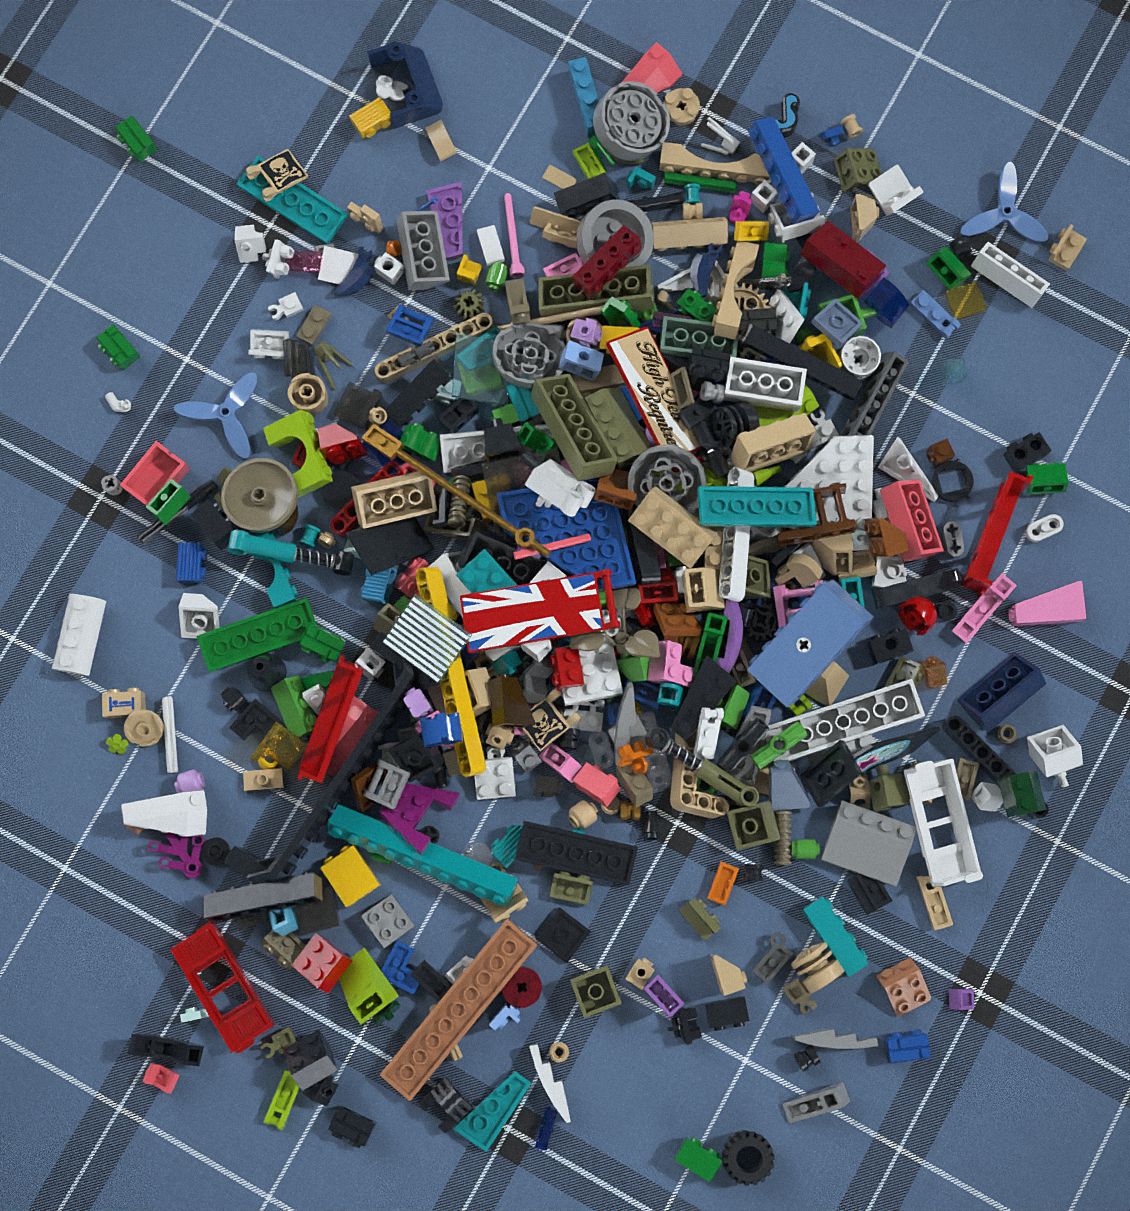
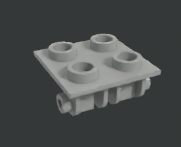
M392 894L361 915V918L383 948L389 946L393 941L414 927Z

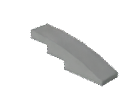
M632 682L627 683L616 719L614 735V760L616 765L622 759L618 749L630 744L629 726L636 725Z
M832 1028L792 1035L795 1041L827 1048L859 1049L878 1046L876 1037L857 1040L853 1032L835 1035Z

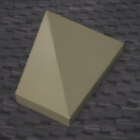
M681 367L670 374L679 410L694 403L686 367Z

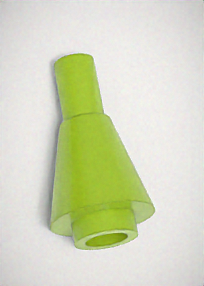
M778 465L770 469L764 468L752 471L754 485L756 487L772 475L781 473L782 470Z

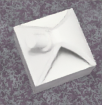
M1061 725L1027 737L1029 755L1046 777L1055 776L1061 788L1069 786L1065 777L1067 776L1066 771L1083 765L1080 744L1066 727Z

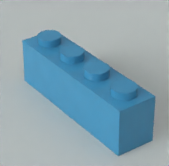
M582 57L568 61V72L587 137L596 134L593 116L599 100L587 59Z

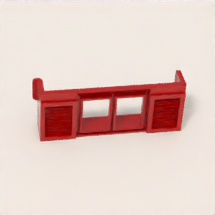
M209 922L205 924L195 934L170 949L231 1053H241L254 1044L255 1038L276 1025L215 923ZM225 957L235 976L208 992L198 973ZM239 981L249 1000L222 1016L212 997Z

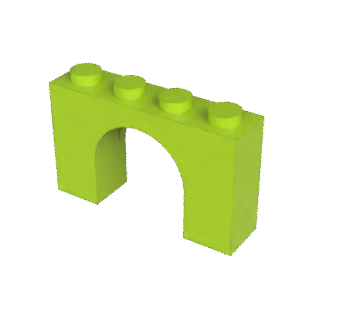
M298 410L263 428L269 446L279 448L296 439H300L304 443L307 454L305 463L299 471L292 474L298 486V498L333 481L331 477L332 471L325 459L326 455L320 448L319 435L313 424L314 418L310 412Z

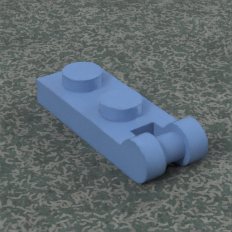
M924 290L909 304L946 339L952 335L951 332L953 330H957L961 326L957 319L945 311ZM946 322L948 326L944 327L942 324Z

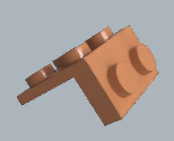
M911 958L903 960L875 975L878 983L885 990L896 1016H901L931 1000L922 973Z

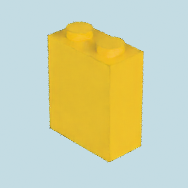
M354 845L343 847L339 851L341 854L335 858L333 856L323 861L324 865L320 867L346 907H350L381 886Z

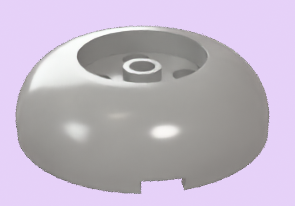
M532 322L512 324L510 328L502 330L495 338L492 349L493 362L499 374L506 381L517 387L533 389L536 379L563 374L564 370L559 369V364L565 344L563 340L560 341L555 336L553 330L546 326Z
M658 445L644 451L634 461L628 475V489L637 494L634 502L637 507L649 491L656 486L665 491V494L687 511L693 513L699 506L697 489L699 486H706V476L698 459L689 451L675 445ZM672 467H677L680 471L674 472ZM653 470H655V471H657V472H658V471H661V474L658 475V476H656V475L653 473ZM682 484L683 490H678L676 485Z

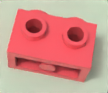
M587 762L573 779L577 789L605 807H608L621 790L616 777L612 774L606 775L599 766L595 764L592 766Z

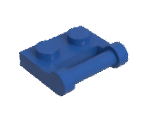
M399 304L386 329V333L416 346H421L430 328L433 326L435 318L424 316L407 309L405 305ZM401 316H407L409 318L424 323V325L421 326L419 324L401 318Z

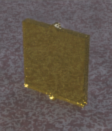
M977 282L945 292L949 301V308L952 309L957 320L987 310L983 300L984 295L981 294Z

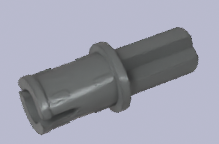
M428 341L417 348L413 347V350L399 356L398 361L400 365L405 367L417 360L421 361V358L436 352L432 342Z

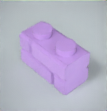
M413 688L405 693L406 697H404L403 701L417 722L420 721V718L427 717L434 712L420 689L416 690Z

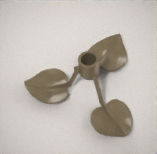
M634 585L613 590L615 608L621 609L622 632L617 633L614 640L606 632L596 631L573 635L570 642L571 649L595 651L604 644L605 636L612 646H616L619 654L630 653L634 656L647 658L660 657L659 642L654 632L640 630L634 634V637L626 633L625 609L634 610L641 601L640 591Z

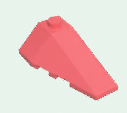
M355 696L353 697L326 771L331 776H334L343 766L378 714L376 710Z

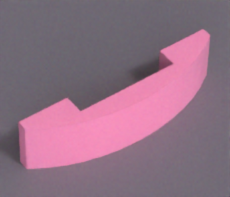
M1001 573L992 586L986 590L958 622L952 632L967 644L1017 585Z

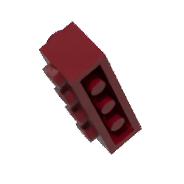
M623 225L572 276L574 286L590 299L595 294L600 293L603 286L608 281L610 282L615 277V274L620 269H623L633 256L640 252L642 248L640 237Z

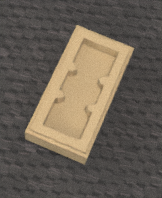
M282 768L243 771L244 791L284 788Z

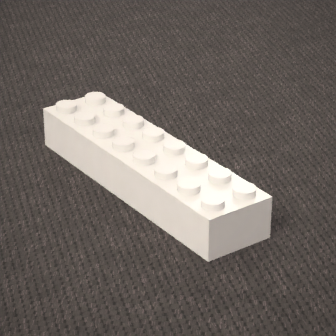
M909 679L769 725L765 740L768 743L774 736L779 735L798 721L804 727L808 736L788 749L783 755L773 760H789L790 762L830 749L839 740L848 743L925 717V713L913 680ZM776 741L773 744L777 750L784 748V744L780 741Z

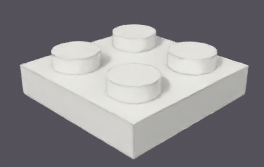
M512 757L485 759V772L474 775L477 800L516 796Z

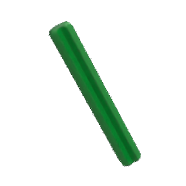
M665 172L664 182L685 186L694 183L699 184L702 189L735 193L736 182L671 172Z

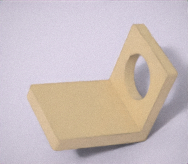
M861 774L849 784L850 804L856 805V800L864 799V804L856 806L869 809L871 792L867 774Z

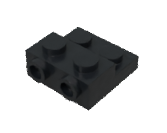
M422 732L392 746L388 750L399 768L410 772L409 783L416 779L417 781L424 779L430 772L434 774L443 768L442 764L445 762L436 746L424 747Z

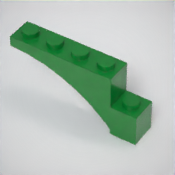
M708 612L694 666L692 684L707 655L716 662L728 617Z

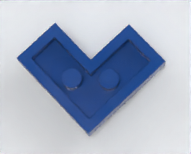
M397 940L381 971L389 982L415 994L420 983L410 975L413 970L406 967L415 949Z

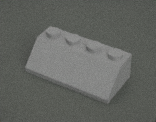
M438 211L401 212L396 222L408 290H426L449 282Z

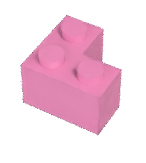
M669 640L658 641L660 657L650 658L647 680L658 684L671 683L682 688H691L694 668L680 664L682 645Z

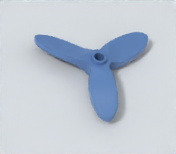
M1011 162L1006 163L1001 171L998 186V207L981 213L966 222L960 230V235L967 237L978 235L994 228L1001 222H1006L1015 232L1031 241L1043 243L1048 240L1046 229L1029 214L1017 210L1014 205L1017 191L1016 169Z
M248 373L240 378L229 391L224 403L220 405L195 401L182 402L174 406V411L186 418L219 421L222 423L225 436L233 451L240 458L247 460L250 456L249 441L242 425L235 417V413L247 403L254 392L257 376L255 373Z

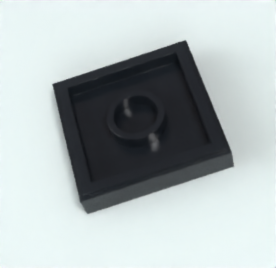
M559 907L536 940L568 963L591 931Z

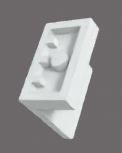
M895 165L868 183V187L886 216L894 213L923 193L920 186L913 189L899 165Z

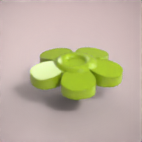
M115 734L113 738L109 737L106 740V744L109 746L108 750L111 753H116L117 751L119 754L126 752L129 742L126 739L121 740L122 736L119 734Z

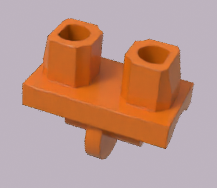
M638 741L631 746L630 744L624 745L618 749L622 759L617 764L619 768L632 764L631 768L635 773L643 774L648 768V762L644 758L645 756L652 755L654 751L651 748L646 749L642 741Z

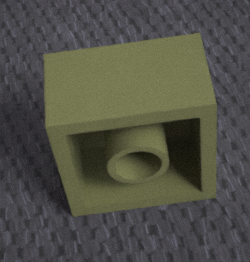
M771 801L727 811L736 850L780 839Z
M608 965L570 979L584 1018L622 1004Z

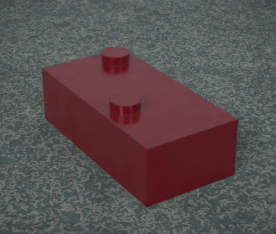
M829 221L806 241L800 253L801 256L858 300L880 279L887 266Z

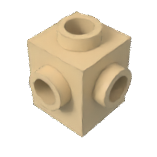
M489 724L485 733L489 735L486 743L494 748L504 750L506 743L511 744L514 733L511 732L513 728L492 727V724Z

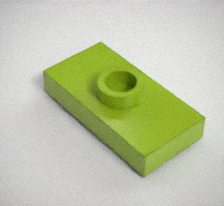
M589 143L572 150L573 156L587 179L605 172Z

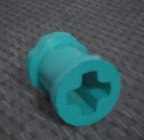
M693 183L684 186V191L686 192L685 203L690 205L701 203L699 199V184Z
M305 524L304 533L298 542L314 548V541L321 530L315 526Z

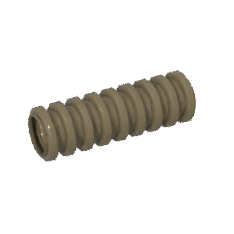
M459 475L454 478L453 485L469 495L471 479ZM452 494L448 525L453 528H462L465 525L467 503Z
M776 811L774 815H776L775 820L780 839L774 843V846H776V849H774V852H776L774 864L790 865L791 861H789V858H791V855H789V852H791V849H789V846H791V843H789V840H791L789 834L791 830H789V827H791V824H789V821H791V818H789V815H791V812Z

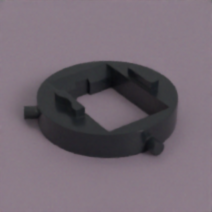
M957 459L956 461L944 462L938 466L933 473L931 485L939 498L948 502H957L964 498L967 500L971 498L968 494L973 488L974 478L971 470L961 463L960 459ZM962 470L963 477L966 480V488L943 493L938 475Z

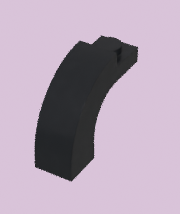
M132 1033L127 1054L160 1058L182 1065L200 1066L204 1046L160 1035Z

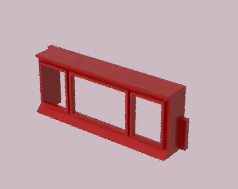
M1010 471L1007 479L1000 484L963 581L964 587L977 592L976 596L981 597L986 592V589L993 584V581L988 580L989 573L1019 495L1032 482L1033 476L1031 475L1026 478Z
M342 654L339 657L302 758L297 779L301 780L302 777H306L321 783L323 782L363 670L359 668L360 665L344 660L345 656Z

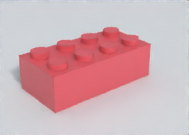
M920 479L897 481L880 489L882 501L888 513V519L891 524L905 532L909 551L900 553L904 562L926 559L944 551Z

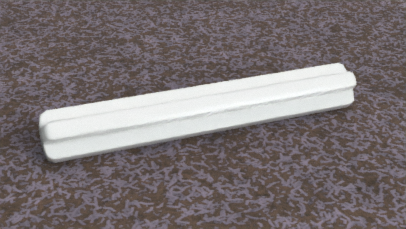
M163 697L162 707L167 772L176 773L178 772L173 698Z

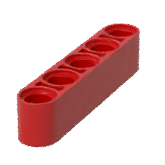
M391 461L385 464L368 483L404 475V471L396 462ZM392 469H398L395 475L390 476ZM353 498L330 523L331 530L340 537H346L347 532L354 530L359 525L357 515L354 517L350 516L351 512L355 510ZM344 523V528L338 531V525Z

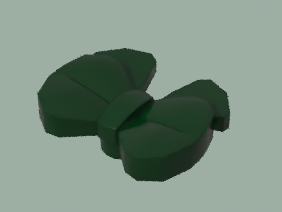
M394 1001L384 1014L375 1017L373 1023L379 1026L386 1019L390 1021L394 1017L393 1013L401 1006L398 1001Z

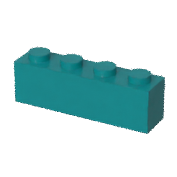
M819 897L801 909V911L822 942L825 941L827 943V949L833 952L831 954L834 960L837 959L845 970L843 972L844 975L850 977L868 965L866 961L868 956L862 948H857L855 945L857 940L850 931L847 933L843 927L845 922L841 916L834 914L832 911L834 906L828 898Z

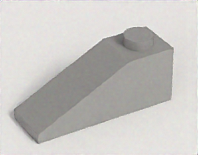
M841 1082L784 1102L782 1105L789 1123L841 1109L850 1102L844 1083Z

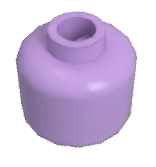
M192 769L180 773L174 785L177 793L202 791L203 787H205V780L201 772Z

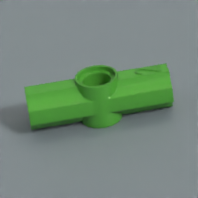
M797 721L751 754L750 758L756 767L761 770L808 736V734ZM774 742H782L784 748L782 750L775 749L773 746Z

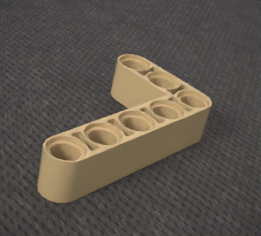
M698 727L686 741L675 732V744H680L683 749H688V752L693 754ZM673 757L671 806L678 811L712 819L726 814L729 811L727 800L696 791L697 776L694 775V769H690L691 767L685 763L683 765L682 761L675 760V757Z

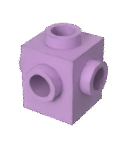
M576 318L570 337L579 341L580 345L590 347L591 344L596 346L597 342L601 340L602 330L596 320L586 318V321Z

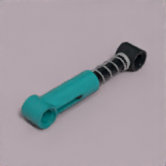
M241 530L231 531L227 549L228 552L236 555L249 554L289 563L299 560L301 563L303 561L309 562L310 565L311 563L318 564V566L324 565L332 569L333 573L341 576H350L352 574L354 555L349 552L339 551L335 554L327 555V553L322 554L318 551L302 550L300 547L297 549L296 544L252 536Z

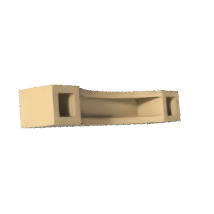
M663 142L659 170L663 172H677L685 175L693 174L705 178L716 177L720 180L732 179L740 183L754 182L757 185H760L764 180L770 179L759 154H753L737 162L715 163L696 157L681 144Z
M737 241L736 247L731 249L729 258L733 259L732 261L728 260L726 271L729 274L725 273L722 284L726 286L725 288L721 287L719 298L722 299V302H717L715 312L718 313V316L714 315L712 326L715 327L713 335L736 340L742 312L734 298V287L740 279L753 271L759 248L757 244Z

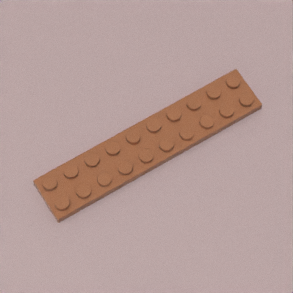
M507 918L385 1067L380 1076L406 1099L411 1101L537 947L538 943Z

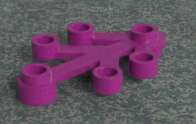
M168 832L164 834L172 846L159 844L155 840L148 843V850L151 853L161 852L177 855L183 861H170L168 857H161L158 862L161 869L182 870L188 878H196L201 874L203 867L199 861L201 846L205 842L202 835L194 836L192 839L194 847L191 858L186 852L189 837L181 836L179 841L174 833ZM198 837L202 839L200 844L195 843V839ZM152 844L158 845L156 850H151L150 846ZM167 860L168 865L162 866L161 861ZM195 865L196 870L189 871V866Z

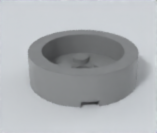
M622 82L610 89L598 102L593 116L595 133L603 147L612 155L628 161L641 160L648 157L665 141L670 127L669 113L665 103L662 104L656 96L657 93L652 88L639 82ZM635 115L638 118V122L634 123L630 116Z
M608 200L589 211L581 220L577 230V250L583 263L585 264L609 240V237L613 236L624 225L640 237L642 245L640 252L633 256L625 267L644 265L650 257L654 245L653 228L645 213L636 205L624 200Z

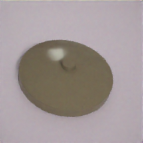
M268 458L251 459L237 466L226 478L221 493L222 507L227 517L237 527L253 533L268 532L284 524L294 512L298 501V486L292 473L280 462Z

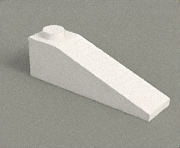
M204 790L183 792L121 805L124 825L144 829L150 828L164 833H175L183 837L206 834L207 805Z

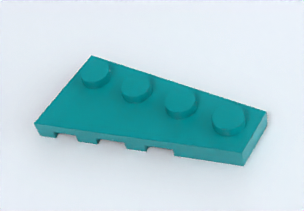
M513 1072L453 1129L487 1152L532 1082L518 1072Z

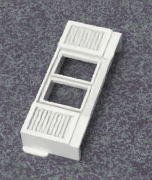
M953 758L935 762L926 761L916 764L913 768L904 770L910 795L909 801L932 886H946L965 880L966 883H971L982 879L983 874L980 870ZM945 795L950 816L927 822L922 801ZM952 822L957 843L934 849L929 828Z

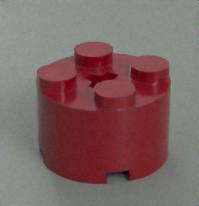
M521 966L502 988L503 996L512 1006L518 1008L529 1007L539 999L542 992V981L535 970ZM518 982L521 984L526 982V992L524 990L518 991Z

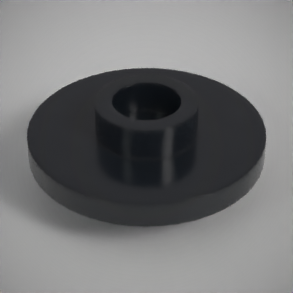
M211 838L203 846V857L209 864H223L230 853V846L222 838Z

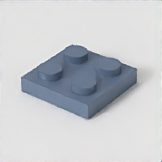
M836 298L811 321L816 328L838 347L863 325V322Z

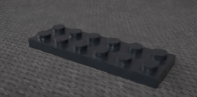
M523 820L514 859L629 885L638 847Z

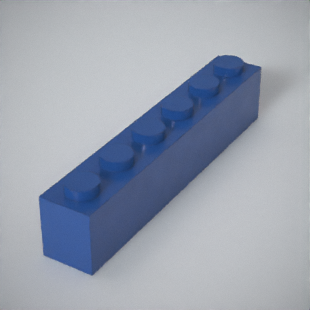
M774 117L755 120L748 129L749 136L792 224L814 219L820 211Z

